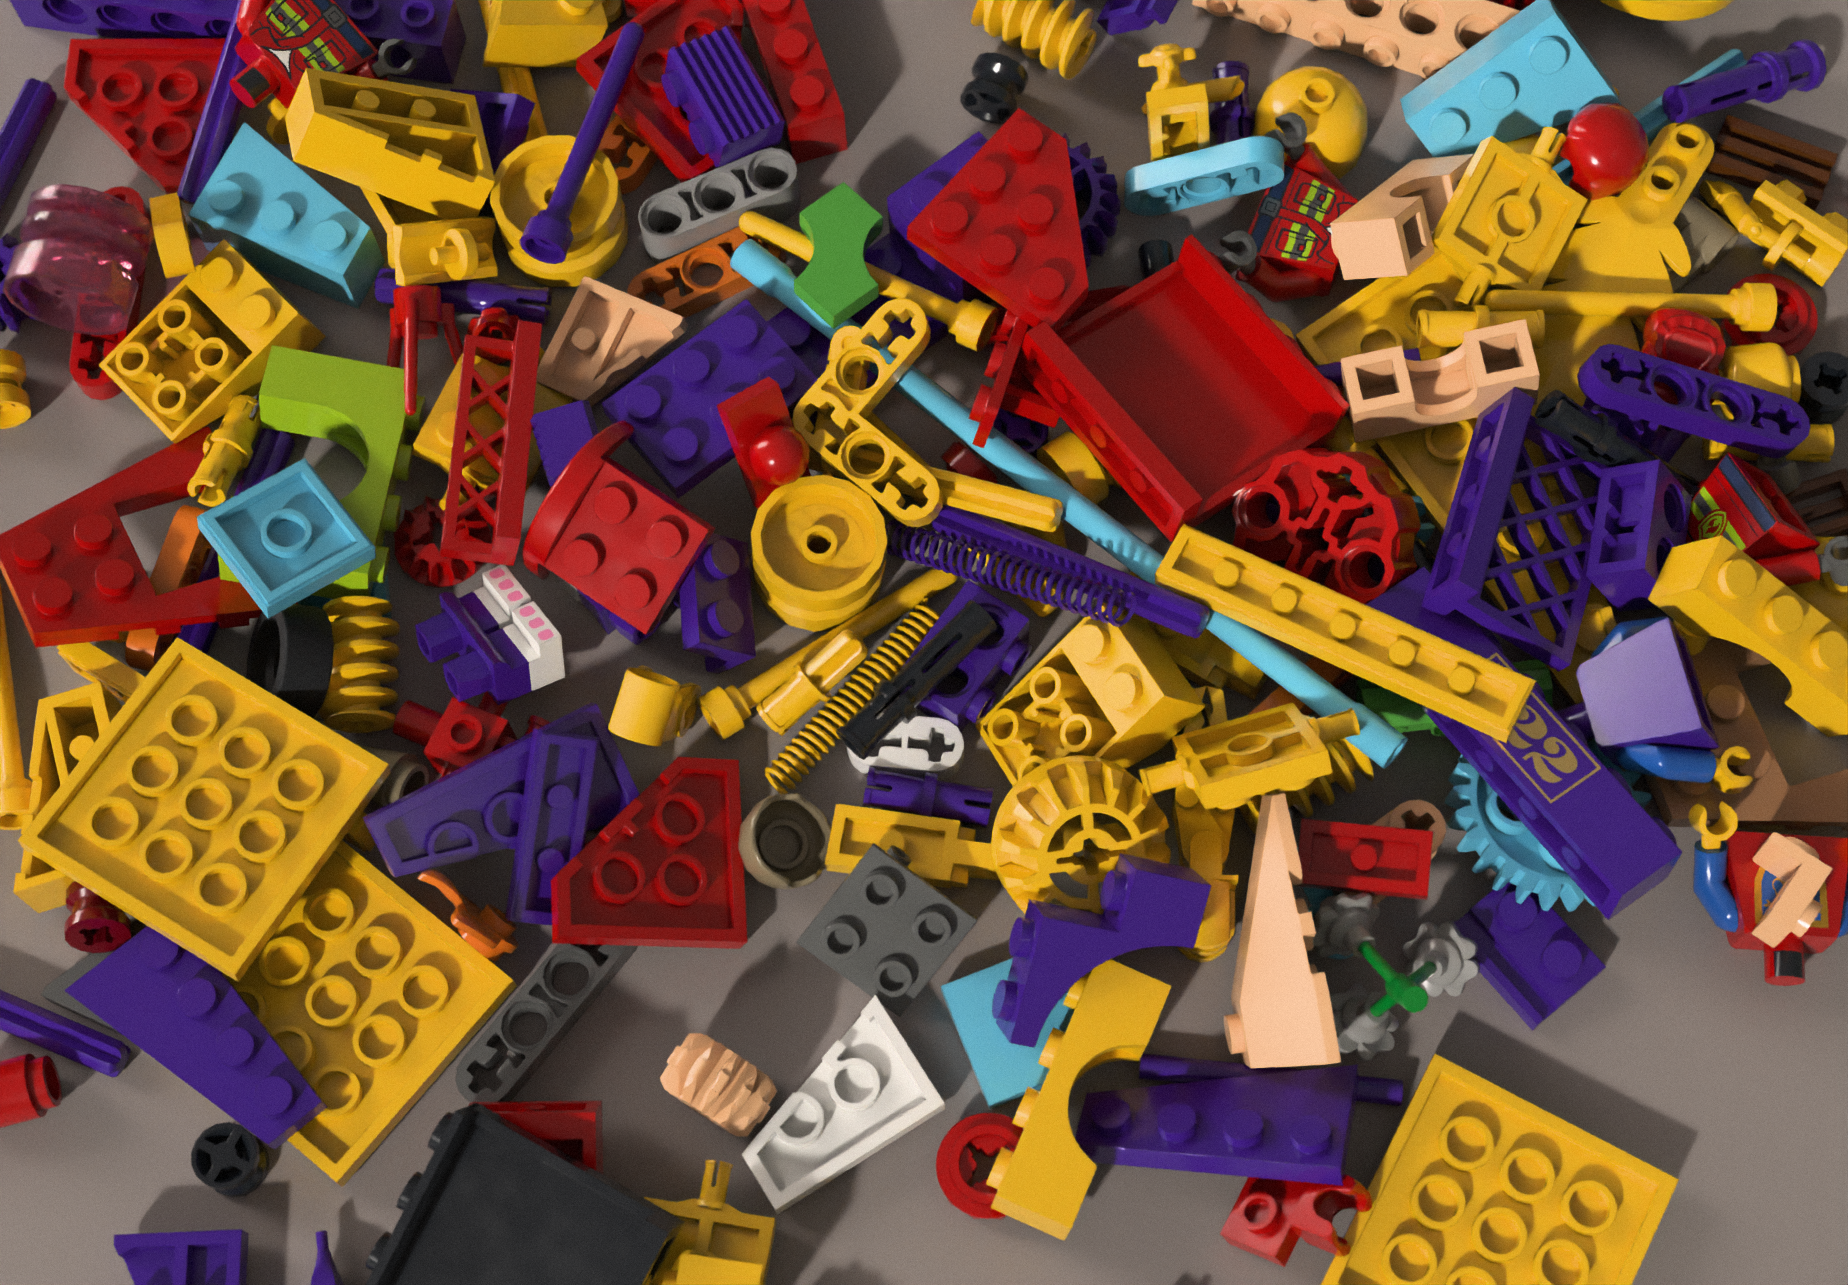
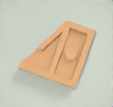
M584 276L538 366L536 383L573 399V402L580 400L589 401L592 407L683 335L689 324L680 315Z

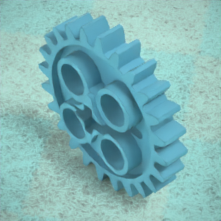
M1595 738L1587 741L1588 748L1606 768H1612L1623 776L1631 789L1632 797L1644 809L1652 799L1651 794L1633 791L1632 789L1642 774L1630 771L1623 772L1618 765H1614L1599 750ZM1461 754L1458 758L1460 763L1456 765L1448 778V781L1454 786L1445 798V804L1458 809L1448 821V828L1467 832L1456 847L1458 852L1476 850L1480 856L1474 864L1472 871L1476 874L1491 868L1497 874L1492 889L1495 891L1503 888L1508 882L1516 885V903L1522 904L1529 894L1533 892L1538 894L1539 903L1543 911H1548L1559 896L1569 912H1574L1584 898L1595 907L1594 903ZM1498 808L1510 812L1516 821L1506 818Z

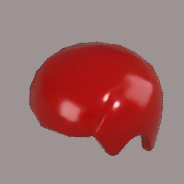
M1610 102L1589 104L1569 121L1568 135L1561 148L1560 157L1569 160L1574 174L1569 181V186L1580 195L1592 201L1615 196L1630 187L1646 169L1649 160L1646 132L1637 118L1624 106Z

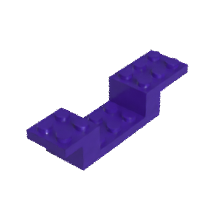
M979 131L887 197L889 233L867 249L864 257L865 262L956 303H959L962 299L968 302L978 299L987 304L994 301L907 240V226L988 141ZM879 294L878 298L850 318L863 327L873 314L891 299ZM745 299L603 401L602 407L605 415L613 424L625 420L634 427V432L628 439L629 443L679 499L735 457L716 405L769 376L779 383L791 420H793L794 409L799 400L824 373L826 364H829L827 359L831 340L788 307L766 321L750 302ZM927 315L931 334L930 341L923 352L949 334L948 325ZM910 317L904 323L896 319L890 322L889 327L893 337L888 342V347L900 335L908 340L914 336L915 332L910 324L913 318ZM867 370L866 389H869L875 384L878 376L872 371ZM817 411L812 413L809 418L814 425L811 434H814Z

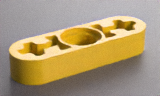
M177 192L149 198L153 233L166 279L195 273L196 268L191 239L181 200Z

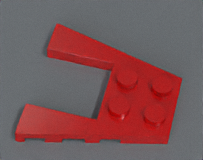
M209 426L196 431L180 442L171 444L0 534V569L35 648L120 639L119 632L153 628L156 635L181 633V625L219 622L220 629L250 626V618H259L262 610L242 584L221 580L220 576L156 595L120 517L190 497L187 490L188 483L195 475L204 457L203 443L208 434L212 433ZM206 485L201 486L198 494L203 492Z

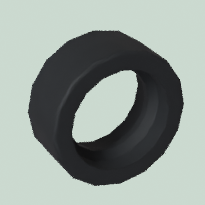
M294 604L269 619L261 612L251 637L247 658L246 679L313 719L323 705L333 667V633L326 611L316 606Z

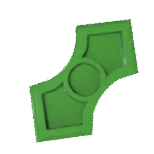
M842 182L799 212L801 230L812 244L813 255L806 269L794 279V293L833 329L879 296V284L870 275L865 265L864 257L869 245L883 230V216L845 182Z

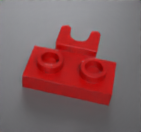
M1344 1174L1342 1186L1248 1177L1220 1235L1230 1245L1283 1267L1286 1266L1300 1237L1312 1246L1343 1257L1350 1253L1351 1245L1345 1238L1337 1236L1336 1229L1332 1225L1333 1218L1344 1209L1367 1212L1372 1208L1373 1201L1368 1190L1357 1180Z

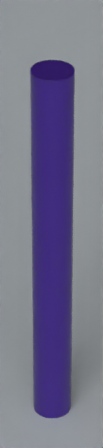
M1143 1053L1140 1058L1139 1079L1186 1083L1300 1071L1302 1069L1283 1067L1251 1069L1244 1063ZM1358 1075L1359 1085L1356 1102L1401 1106L1403 1080Z

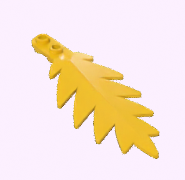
M1675 122L1663 127L1649 147V160L1646 169L1630 187L1625 189L1619 197L1608 196L1586 202L1576 223L1589 226L1571 231L1545 283L1554 284L1543 286L1541 290L1673 293L1664 262L1683 278L1687 277L1691 270V261L1686 244L1680 231L1673 223L1713 157L1714 143L1710 135L1701 127L1688 122L1679 124ZM1544 315L1545 337L1543 347L1541 349L1533 348L1540 373L1539 403L1550 392L1560 390L1574 400L1575 403L1583 406L1586 396L1578 385L1577 375L1579 368L1603 345H1620L1640 352L1632 322L1643 333L1648 317Z

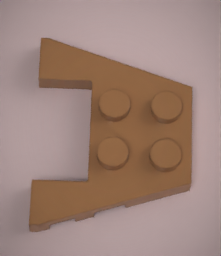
M1714 637L1708 641L1700 653L1691 655L1720 746V748L1711 751L1716 758H1720L1730 747H1744L1751 756L1748 762L1742 766L1727 765L1733 774L1737 776L1748 775L1754 779L1741 793L1727 794L1720 791L1713 784L1712 780L1708 783L1667 780L1644 775L1665 824L1668 827H1692L1688 817L1689 811L1695 804L1699 803L1707 811L1706 827L1713 826L1720 818L1719 804L1723 801L1736 812L1738 818L1737 828H1749L1752 824L1785 825L1786 829L1811 830L1814 826H1842V831H1848V769L1793 786L1788 785L1737 674L1772 662L1746 647L1724 639Z

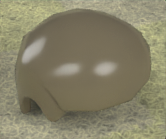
M801 794L772 795L757 803L740 825L738 850L746 870L758 882L772 888L785 890L803 887L816 881L826 868L825 859L831 827L824 812L803 798Z

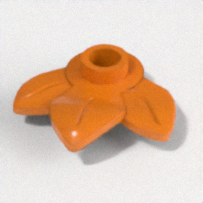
M428 869L417 877V879L437 887L454 904L456 909L451 915L452 924L458 928L459 934L465 941L483 956L497 962L505 952L512 954L517 949L519 944L512 935L517 926L513 921L507 920L505 918L506 914L500 909L488 903L481 910L471 899L458 890L448 877L438 870Z

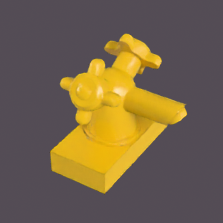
M1162 44L1154 47L1151 53L1141 55L1138 59L1139 67L1156 66L1158 80L1152 85L1151 91L1146 92V103L1142 106V113L1147 115L1150 162L1210 147L1208 104L1229 101L1238 97L1245 85L1241 80V76L1237 75L1189 83L1185 78L1181 77L1180 63L1196 59V51L1192 47L1181 48L1178 44Z

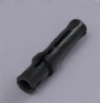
M1560 390L1550 392L1539 404L1535 412V417H1537L1535 423L1567 441L1573 446L1574 454L1586 462L1596 461L1608 468L1660 459L1692 499L1700 490L1697 487L1699 484L1698 480L1680 469L1678 470L1654 452L1621 433L1617 429L1616 421L1604 413L1594 414L1586 410Z
M969 600L964 608L889 681L881 679L873 687L875 695L844 726H840L836 730L842 742L855 755L865 760L869 753L901 721L906 724L912 721L917 716L915 708L989 634H993L997 630V625L992 617L979 604ZM954 641H958L926 673H923ZM908 686H912L879 719H876Z

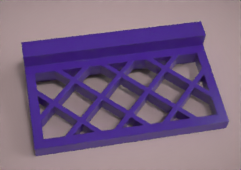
M1514 387L1478 415L1422 606L1441 618L1453 610H1457L1559 672L1571 664L1592 583L1586 577L1601 471L1602 468L1607 467L1596 461L1586 462L1574 454L1573 446L1567 441L1536 424L1535 420L1537 418L1531 415L1535 399ZM1525 437L1540 446L1548 463L1547 465L1534 467L1524 446ZM1577 469L1597 482L1593 497L1584 499L1571 470ZM1553 475L1566 504L1553 507L1540 478ZM1522 483L1535 512L1524 515L1520 514L1510 492L1512 485ZM1572 514L1582 535L1581 544L1571 546L1558 517ZM1540 522L1553 552L1540 555L1526 525ZM1507 530L1522 559L1507 564L1496 540L1499 532ZM1558 561L1570 585L1568 593L1558 595L1545 567L1547 564ZM1527 570L1540 601L1526 604L1512 574ZM1495 580L1508 610L1500 611L1480 599L1485 581ZM1546 611L1557 634L1554 643L1540 635L1531 614Z

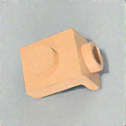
M1773 832L1758 849L1752 860L1785 883L1751 934L1775 948L1790 932L1801 938L1813 923L1823 907L1822 904L1813 898L1832 868L1820 861L1818 853L1804 841L1795 837H1783L1779 833Z

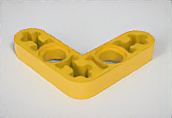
M897 298L887 301L873 314L799 400L794 409L792 421L794 428L802 434L813 452L847 480L870 495L873 501L906 526L921 527L936 519L943 507L944 497L939 483L926 468L866 420V417L921 355L930 341V325L921 307L909 299ZM910 317L913 318L910 324L915 332L914 336L909 340L901 335L895 338L887 348L891 357L895 359L891 364H887L880 352L869 345L876 340L883 349L893 337L889 327L890 322L896 319L904 323ZM861 360L875 363L879 373L874 385L865 390H854L848 387L845 379L851 365ZM831 409L834 410L830 417L837 428L847 435L841 446L824 429L820 428L814 434H811L814 425L809 418L812 413L817 411L825 415ZM853 426H857L859 428L851 433ZM868 443L876 444L884 450L885 454L884 463L881 468L869 475L854 471L851 461L855 450L861 445ZM839 448L837 455L831 453L832 451ZM902 463L905 467L896 472L898 464ZM895 472L900 480L912 489L916 490L922 484L927 485L923 493L928 502L923 508L912 504L906 510L902 509L905 500L899 490L889 483ZM886 484L884 492L880 493L877 491L878 488Z

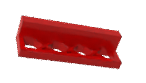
M518 320L514 341L465 334L440 557L514 566L521 539L532 430L530 420L533 417L542 323ZM475 355L510 360L509 375L489 386L474 369ZM473 386L479 394L470 400ZM505 391H507L506 403L499 397ZM488 403L504 421V427L484 439L468 422V416ZM467 439L473 447L464 453ZM502 443L501 455L499 456L493 448ZM482 456L497 472L498 481L478 493L462 475V469ZM461 492L468 501L458 507ZM494 497H496L495 511L487 503ZM477 510L493 528L491 544L455 539L456 523Z

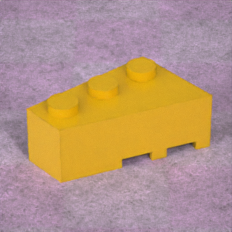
M492 0L487 26H489L487 47L484 52L482 67H576L577 58L598 44L608 27L601 0Z

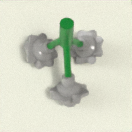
M1362 892L1354 896L1341 893L1337 896H1328L1323 900L1318 912L1313 916L1316 935L1313 937V946L1316 947V952L1322 958L1333 954H1341L1343 956L1353 954L1356 957H1364L1386 981L1385 989L1387 993L1385 995L1378 991L1367 994L1363 985L1354 983L1346 992L1334 993L1330 996L1339 1052L1346 1055L1354 1051L1359 1060L1367 1062L1377 1052L1390 1051L1395 1046V1039L1391 1033L1399 1027V1021L1389 1011L1395 1004H1400L1409 1012L1417 1013L1424 1010L1427 1006L1428 994L1431 997H1438L1445 990L1449 995L1457 997L1463 993L1466 982L1476 977L1480 972V965L1476 960L1472 959L1478 951V947L1474 940L1462 936L1455 923L1451 921L1443 922L1439 928L1431 922H1424L1419 927L1416 938L1406 942L1403 946L1404 954L1408 959L1412 960L1405 967L1407 976L1403 973H1397L1374 948L1375 939L1372 936V926L1379 917L1381 910L1376 904L1372 903V896L1368 892Z

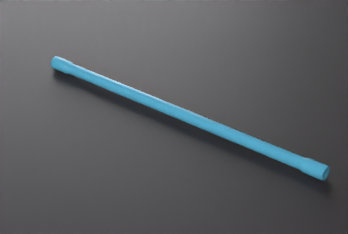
M748 239L741 243L733 253L730 261L731 268L766 295L777 298L830 340H832L836 331L844 326L862 328L856 321L849 318L833 329L794 293V279L797 276L793 274L790 267L753 239ZM876 340L871 343L872 348L880 352L887 364H891L895 358L891 357L887 345L882 349ZM870 362L869 370L878 376L879 370L877 365ZM911 365L892 387L1025 490L1060 500L1063 503V514L1061 517L1142 580L1156 585L1155 573L1164 559L1163 555L992 426L984 448L973 445L979 422L968 419L971 409L919 369ZM1209 609L1210 616L1205 627L1318 715L1326 717L1352 708L1358 719L1360 735L1344 739L1383 769L1387 768L1399 755L1407 743L1408 738L1365 705L1354 702L1268 635Z

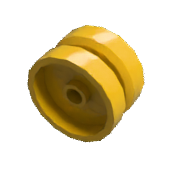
M570 135L542 136L519 145L501 161L494 174L495 184L490 193V204L512 264L528 279L550 287H576L580 285L584 276L594 280L598 279L618 262L628 242V216L622 200L619 180L610 159L601 150L597 149L569 217L572 224L573 241L565 260L558 264L545 263L531 257L522 249L520 239L528 220L533 216H537L539 211L547 209L576 140V137Z
M827 475L800 477L794 483L780 486L773 490L758 508L751 530L752 568L755 590L768 611L789 626L817 632L833 630L872 606L879 597L885 576L887 535L884 517L871 496L850 481Z

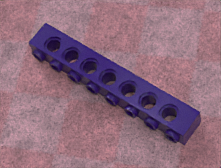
M9 0L24 26L116 39L226 38L238 0ZM334 0L378 51L387 40H405L403 44L396 46L390 54L391 62L395 67L400 68L408 60L417 58L416 68L408 74H389L388 76L454 84L466 40L455 0ZM378 54L373 59L376 62L378 61Z

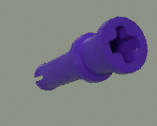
M1801 39L1789 44L1785 51L1775 53L1774 51L1764 50L1752 55L1744 66L1685 84L1670 86L1663 93L1662 107L1667 118L1670 121L1676 120V123L1679 124L1688 119L1722 110L1752 99L1763 103H1772L1782 99L1786 92L1794 89L1807 92L1818 88L1826 75V60L1822 50L1816 43L1811 40ZM1809 71L1808 75L1802 76V73Z

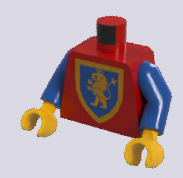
M1723 801L1719 804L1720 818L1718 822L1713 826L1706 827V808L1699 803L1695 804L1690 809L1688 815L1692 827L1701 834V839L1694 844L1693 890L1715 925L1726 931L1728 943L1731 947L1735 949L1764 951V976L1766 983L1778 986H1793L1804 983V953H1822L1837 938L1848 934V838L1780 834L1783 837H1795L1810 845L1818 853L1819 860L1831 867L1832 870L1813 898L1822 904L1823 907L1804 935L1799 938L1790 932L1773 948L1751 934L1785 883L1752 860L1758 849L1772 833L1736 831L1738 825L1737 814L1732 807Z

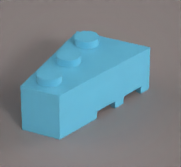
M1552 0L1534 1L1400 99L1406 122L1433 158L1474 154L1480 142L1491 136L1502 143L1510 142L1540 132L1544 127H1555L1567 123L1582 108L1589 104L1610 102L1621 105L1612 83Z
M245 122L188 214L207 250L212 251L225 239L260 271L359 309L379 270L385 263L371 227Z

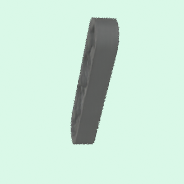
M558 944L462 1058L457 1067L455 1080L458 1091L469 1104L471 1102H511L633 955L638 946L601 945L598 952L606 961L601 967H598L587 951L578 948L580 944ZM588 945V946L590 947L591 950H593L596 945ZM571 962L584 965L588 969L589 979L585 988L579 993L566 995L555 989L554 976L559 968ZM528 1012H537L543 1015L547 1021V1031L539 1042L532 1045H521L515 1042L512 1029L516 1019ZM502 1040L511 1053L522 1059L523 1062L515 1068L507 1058L496 1073L502 1082L500 1088L493 1092L485 1087L478 1094L474 1093L479 1085L473 1077L475 1071L482 1067L490 1072L497 1066L503 1056L494 1047Z

